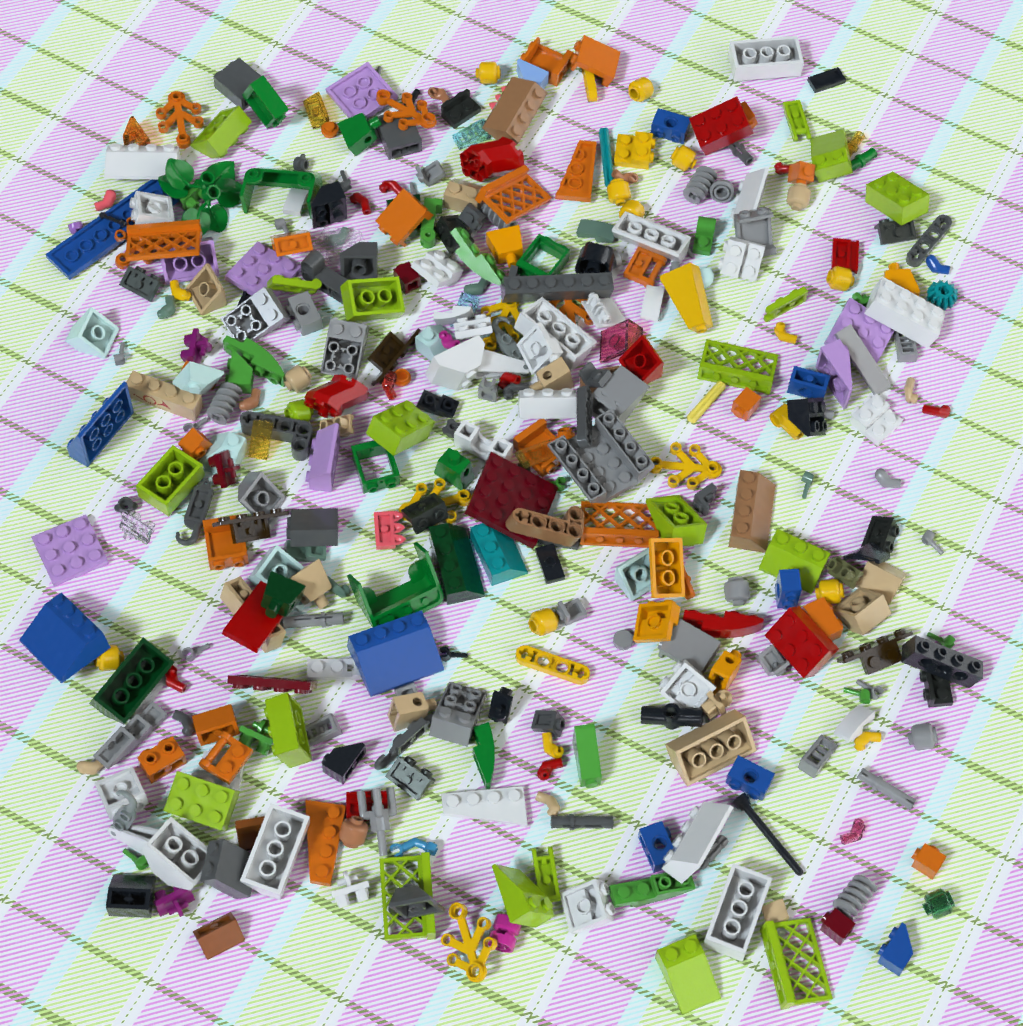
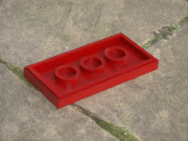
M263 581L258 583L222 631V635L255 653H258L283 619V616L279 614L275 618H269L265 614L266 609L261 607L266 583Z

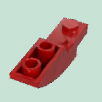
M685 610L683 615L685 622L701 629V631L713 638H736L751 635L761 631L764 618H759L757 615H744L737 611H725L724 617H719L716 614L700 613L697 610Z

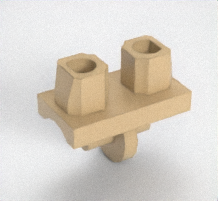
M348 414L321 420L320 429L338 423L340 437H348L350 434H354L352 425L354 415Z
M725 689L718 691L715 696L712 691H709L706 694L708 700L701 707L704 714L712 721L718 715L722 716L727 713L725 707L730 706L733 697Z

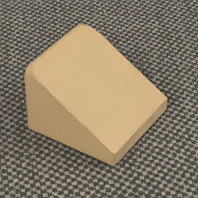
M778 899L762 906L761 910L765 921H774V923L788 921L789 916L783 899Z

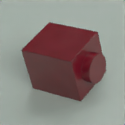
M409 261L399 264L393 269L394 277L399 276L401 290L405 295L421 287L420 275L411 268Z
M835 908L831 913L827 911L821 919L823 924L820 930L838 945H841L853 931L856 923Z

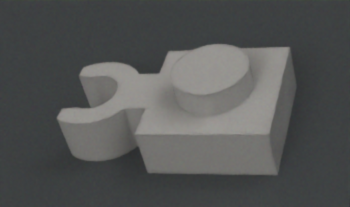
M485 376L482 377L478 387V399L496 403L498 397V387L495 386L496 379L493 378L492 382H489Z

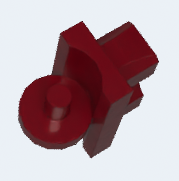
M223 450L208 458L209 466L217 468V473L213 474L212 477L214 485L227 488L229 485L236 483L235 477L237 475L235 470L240 469V464H234L229 450Z

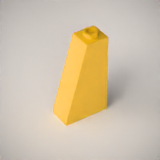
M690 262L659 276L688 329L696 333H704L707 329L713 327L699 266Z

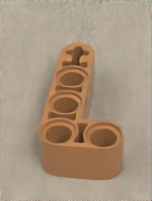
M572 506L560 519L523 508H516L505 523L507 529L511 532L571 547L583 535L584 512L580 507Z

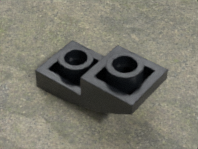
M424 389L416 407L437 416L453 418L460 402L444 394L441 397Z

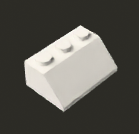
M765 167L747 173L744 181H740L738 190L741 192L736 194L734 201L736 208L732 207L730 218L733 219L732 226H734V214H738L743 210L754 211L760 207L769 168Z
M527 388L519 390V419L576 418V390L570 388H563L561 390H553L551 388L534 390Z

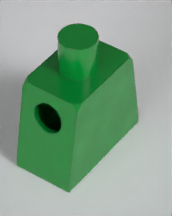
M359 113L337 124L348 149L357 156L377 140L378 137L374 129L381 126L382 122L378 116L369 120L364 113Z
M448 448L437 461L434 474L459 490H466L475 479L471 461L462 456L457 450Z

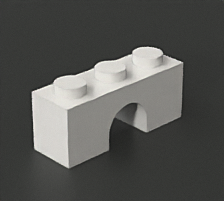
M464 419L454 433L455 446L485 461L490 452L509 461L513 456L512 443L496 436L494 441L488 440L480 433V427Z

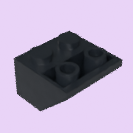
M339 181L321 186L312 201L311 216L313 229L347 219L346 196Z
M823 397L787 400L788 419L807 437L826 435L827 422L824 415L826 405Z
M114 874L107 893L106 910L108 915L151 918L156 876Z

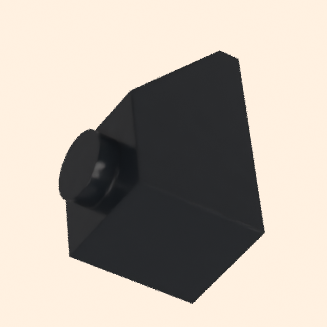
M358 743L333 748L331 753H327L322 759L323 773L344 784L366 754V745Z

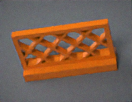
M523 165L481 187L475 200L479 204L485 202L506 224H509L546 204L552 197L527 174L530 169ZM526 181L530 186L524 185L523 182ZM513 188L520 189V192L513 191ZM524 191L531 192V195L524 194ZM502 193L509 195V198L503 197ZM536 194L542 196L543 199L536 197ZM514 196L521 198V201L514 200ZM491 199L497 200L499 204L494 203ZM525 200L532 201V204L525 203ZM503 202L510 204V207L504 206ZM514 205L522 207V210L515 209ZM504 211L511 213V216L508 217Z
M200 219L127 225L126 262L200 255L202 238ZM182 241L185 242L182 246L178 245ZM166 243V246L160 247L161 244ZM145 244L149 245V246H148L147 248H145V249L141 248V247L144 246ZM190 246H192V247L195 248V249L187 250V248H189ZM154 249L158 250L155 253H150Z
M581 501V509L584 512L583 535L580 537V545L649 548L648 539L659 538V530L656 529L652 516L648 518L643 514L645 510L649 511L647 504L590 503L589 501ZM585 508H593L596 512L590 515L585 511ZM606 509H613L615 513L609 516L604 511ZM632 510L634 514L629 517L624 511ZM599 514L605 518L601 523L595 519ZM618 515L625 519L620 524L614 520ZM637 516L644 520L639 525L633 520ZM591 521L596 527H585V525ZM610 522L615 528H605L604 526ZM630 523L634 529H625L624 526ZM649 524L654 530H644L643 527Z

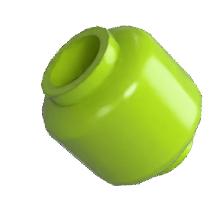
M305 399L289 402L284 409V415L286 418L310 422L314 409L305 406Z

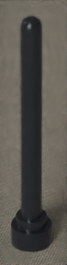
M746 793L739 795L732 804L737 810L740 809L748 815L797 876L803 875V869L750 806V798Z

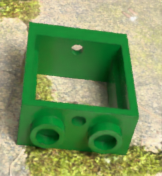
M264 75L252 82L242 94L243 98L267 129L271 126L277 127L287 117L285 114L289 110Z
M538 234L517 261L518 274H521V276L558 275L569 261L570 249L554 242L547 236ZM540 249L559 259L549 274L530 264V261Z
M374 440L351 446V454L363 494L374 493L380 489H390L400 485L399 470L395 458L390 452ZM386 454L392 475L366 481L360 460Z

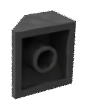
M358 242L341 252V276L348 280L378 278L377 242Z
M411 883L405 884L401 888H396L389 902V907L404 919L445 912L442 905L417 885Z

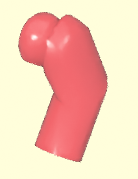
M107 190L103 200L94 203L96 211L113 206L116 200V192L114 190Z

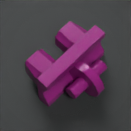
M194 328L192 334L184 336V344L189 349L182 350L180 357L184 362L191 361L201 364L202 356H205V353L211 352L212 344L208 342V338L199 333L198 328Z
M173 887L174 892L168 895L165 890L155 892L154 904L159 916L162 917L168 913L172 915L176 912L179 917L184 916L182 910L189 907V903L195 901L192 890Z

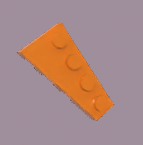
M579 140L572 160L566 169L565 176L562 178L560 187L556 192L555 199L591 202L597 142Z
M305 800L306 815L310 816V825L307 830L310 883L331 887L340 843L339 833L345 818L346 806Z

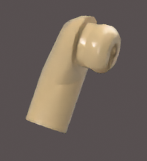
M908 377L904 386L905 400L908 403L916 404L918 395L913 394L915 379Z
M97 760L94 762L79 761L76 766L81 774L95 775L104 767Z
M538 791L535 800L547 805V814L549 816L558 815L560 805L556 798Z

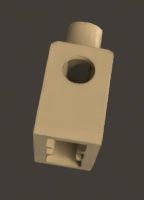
M562 357L537 371L538 381L529 386L530 389L534 390L574 388L571 371Z
M320 559L315 560L289 577V579L306 586L300 600L302 604L306 605L314 601L320 610L330 604L324 593L330 590L332 586Z
M422 692L393 697L387 715L394 732L406 729L412 721L426 717L429 711L436 710L437 703L435 698L425 700Z

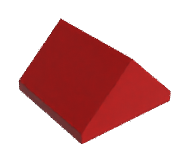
M641 335L618 359L622 366L646 384L662 377L664 362L645 335Z

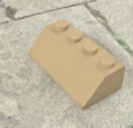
M735 709L665 744L672 764L687 787L733 764L738 755L744 758L757 751L746 716Z

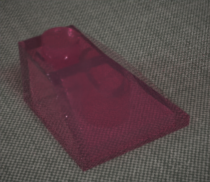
M627 319L601 331L599 362L603 364L623 355L643 335V328L632 320Z

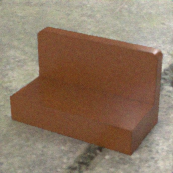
M265 816L235 821L240 848L246 851L252 850Z
M231 912L192 931L207 960L245 941L238 922Z

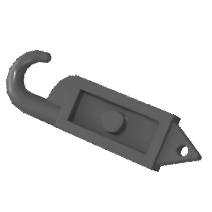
M208 478L198 486H194L184 516L185 526L193 530L191 537L183 540L180 538V533L176 532V541L183 546L193 545L198 540L203 526L202 520L206 519L214 495Z
M431 713L417 721H412L407 727L408 730L394 738L389 753L386 756L382 754L376 760L374 768L376 770L385 768L397 756H400L427 731L433 714Z

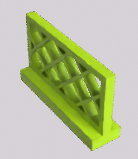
M706 339L697 379L714 383L722 381L728 386L742 389L748 387L752 391L770 394L779 355ZM708 346L715 347L718 351L712 353ZM733 351L736 355L730 357L727 352ZM722 354L726 359L719 361L716 357ZM752 355L754 359L748 361L745 356ZM740 358L744 363L737 365L734 360ZM712 359L715 364L708 363L705 361ZM770 359L774 361L767 365L763 360ZM758 362L762 367L755 369L752 364ZM730 363L733 366V368L726 367L723 365ZM748 367L752 372L742 369ZM766 371L770 376L760 373Z
M421 852V855L379 858L385 941L419 938L436 940L434 914L421 916L422 920L418 917H413L404 925L397 919L398 913L393 916L387 911L392 895L386 891V886L391 881L401 888L403 885L409 884L411 880H414L419 885V888L433 898L430 852ZM408 862H417L418 868L413 874L404 868ZM393 863L398 869L392 875H389L384 871V864ZM400 871L409 876L403 885L394 879ZM416 920L422 925L423 932L413 933L408 927ZM393 922L403 928L398 934L389 935L388 928Z
M811 918L775 923L774 921H765L760 928V933L780 1009L785 1010L792 1006L831 1001L833 997ZM806 924L808 931L806 937L795 930L798 925ZM777 928H784L790 932L786 940L778 935ZM792 934L803 941L799 948L788 942ZM805 943L813 949L811 957L801 951ZM785 946L795 952L792 960L784 956L783 949ZM797 955L808 961L804 969L794 963ZM810 963L818 968L819 974L817 978L806 971ZM791 966L801 973L797 981L789 976L788 970ZM803 975L813 981L810 989L799 983ZM816 984L824 989L825 996H818L812 992ZM796 986L807 993L804 999L796 1000L794 994Z

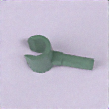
M805 471L801 481L806 483L802 494L803 499L807 498L808 490L814 478V475L808 471Z

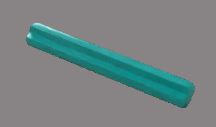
M605 127L599 129L604 183L607 187L614 178L611 176L613 165L609 130Z

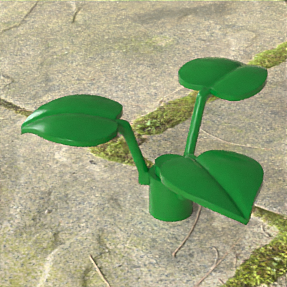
M173 158L167 160L165 175L171 187L176 190H182L187 185L188 187L202 189L201 195L205 202L198 210L195 208L187 209L183 213L181 221L200 219L203 236L210 227L211 219L208 213L201 212L202 209L215 199L225 208L234 207L240 201L239 195L242 184L229 178L219 179L214 185L208 187L190 184L189 182L194 178L193 167L184 160Z
M223 161L209 166L201 174L200 179H196L193 184L208 187L214 185L217 180L222 178L235 180L234 161ZM166 175L158 177L160 187L172 198H185L188 195V189H192V187L186 185L184 189L176 190L170 186ZM210 201L207 204L208 207L203 208L201 211L208 213L210 216L211 224L208 230L218 233L223 232L228 222L227 212L219 204L211 207Z

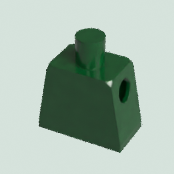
M271 571L264 590L261 607L266 609L265 614L269 618H275L277 614L287 617L300 602L306 586Z

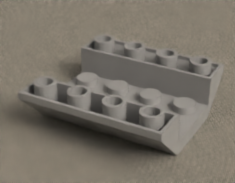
M612 409L595 417V425L592 426V447L581 449L578 445L577 435L569 440L563 435L547 444L590 503H607L638 485L655 467V464Z

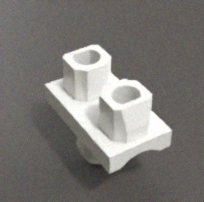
M344 871V878L336 881L338 886L346 884V887L330 892L332 898H335L338 907L342 908L350 905L347 894L354 891L358 902L368 900L369 892L367 887L370 886L368 881L351 885V882L358 880L357 874L349 876L348 872Z

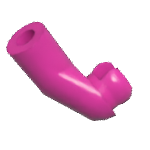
M442 330L439 333V338L442 339L441 342L444 348L450 349L460 344L459 340L453 339L450 332Z

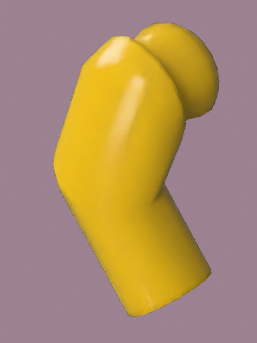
M552 732L542 733L544 752L552 758H561L564 754V749L553 743Z

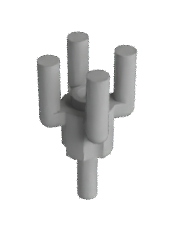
M394 787L386 788L388 809H384V805H382L380 788L371 790V798L374 802L371 807L372 811H367L365 791H357L359 815L363 820H369L371 832H377L379 856L388 855L385 830H390L389 817L397 815Z

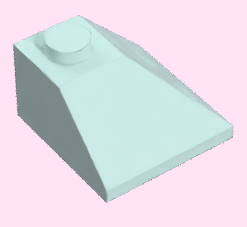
M90 307L72 326L65 342L81 353L104 359L120 328Z
M442 325L427 326L415 337V349L430 361H432L435 355L448 350L443 347L442 339L439 338V333L442 330L449 332Z
M189 361L173 380V385L193 394H207L224 375V371Z
M231 432L213 435L210 440L213 445L199 462L203 464L205 471L216 474L217 468L209 466L208 458L223 450H229L234 464H241L248 450L247 440L245 437Z

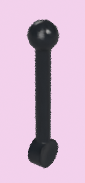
M105 212L99 214L101 219L113 221L120 224L123 228L127 226L125 221L107 216Z

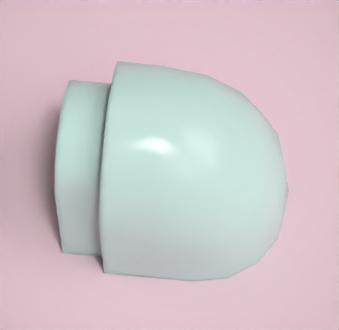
M700 268L704 289L710 287L713 283L714 273L712 268Z

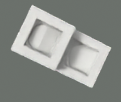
M291 188L283 206V214L301 216L303 206L305 207L309 190Z
M651 285L646 286L640 314L641 319L658 322L665 288Z
M453 306L452 313L434 312L433 320L436 325L453 324L457 322V318L468 317L469 319L473 317L474 311L469 306Z
M858 705L839 723L834 730V736L851 742L862 734V727L875 719V711Z

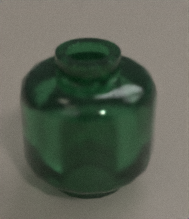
M939 888L924 896L925 903L922 906L927 916L931 914L934 919H940L953 912L955 904L949 891L945 892L944 889Z

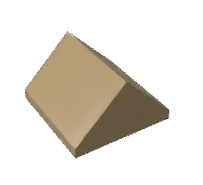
M206 263L186 287V290L191 293V299L201 315H206L227 306L225 290L210 264Z
M867 561L862 571L864 574L859 578L855 587L883 594L887 604L890 605L905 580L907 573L886 562L875 564L873 561Z

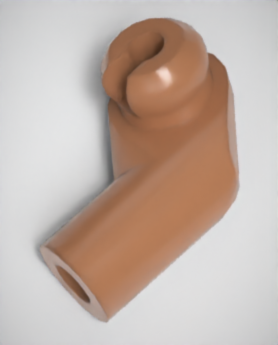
M429 88L428 94L431 98L441 100L442 103L450 100L444 89Z
M617 169L611 174L614 179L622 178L629 185L636 183L639 179L636 173L622 174Z
M257 388L252 389L251 397L239 402V409L249 411L257 408L261 390Z

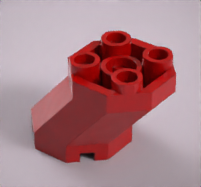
M506 137L471 145L460 154L462 172L465 176H469L479 182H483L487 178L506 175L524 165L523 152L521 149H516L515 146L517 144L515 141Z
M343 374L334 375L330 382L307 391L304 397V405L317 410L318 415L328 418V416L335 418L341 416L343 410L366 401L370 393L368 392V387L358 380L352 378L351 381L346 380L347 376Z

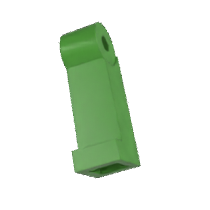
M424 199V206L434 215L430 220L424 218L421 222L420 244L426 249L433 248L436 244L434 227L436 214H442V199Z

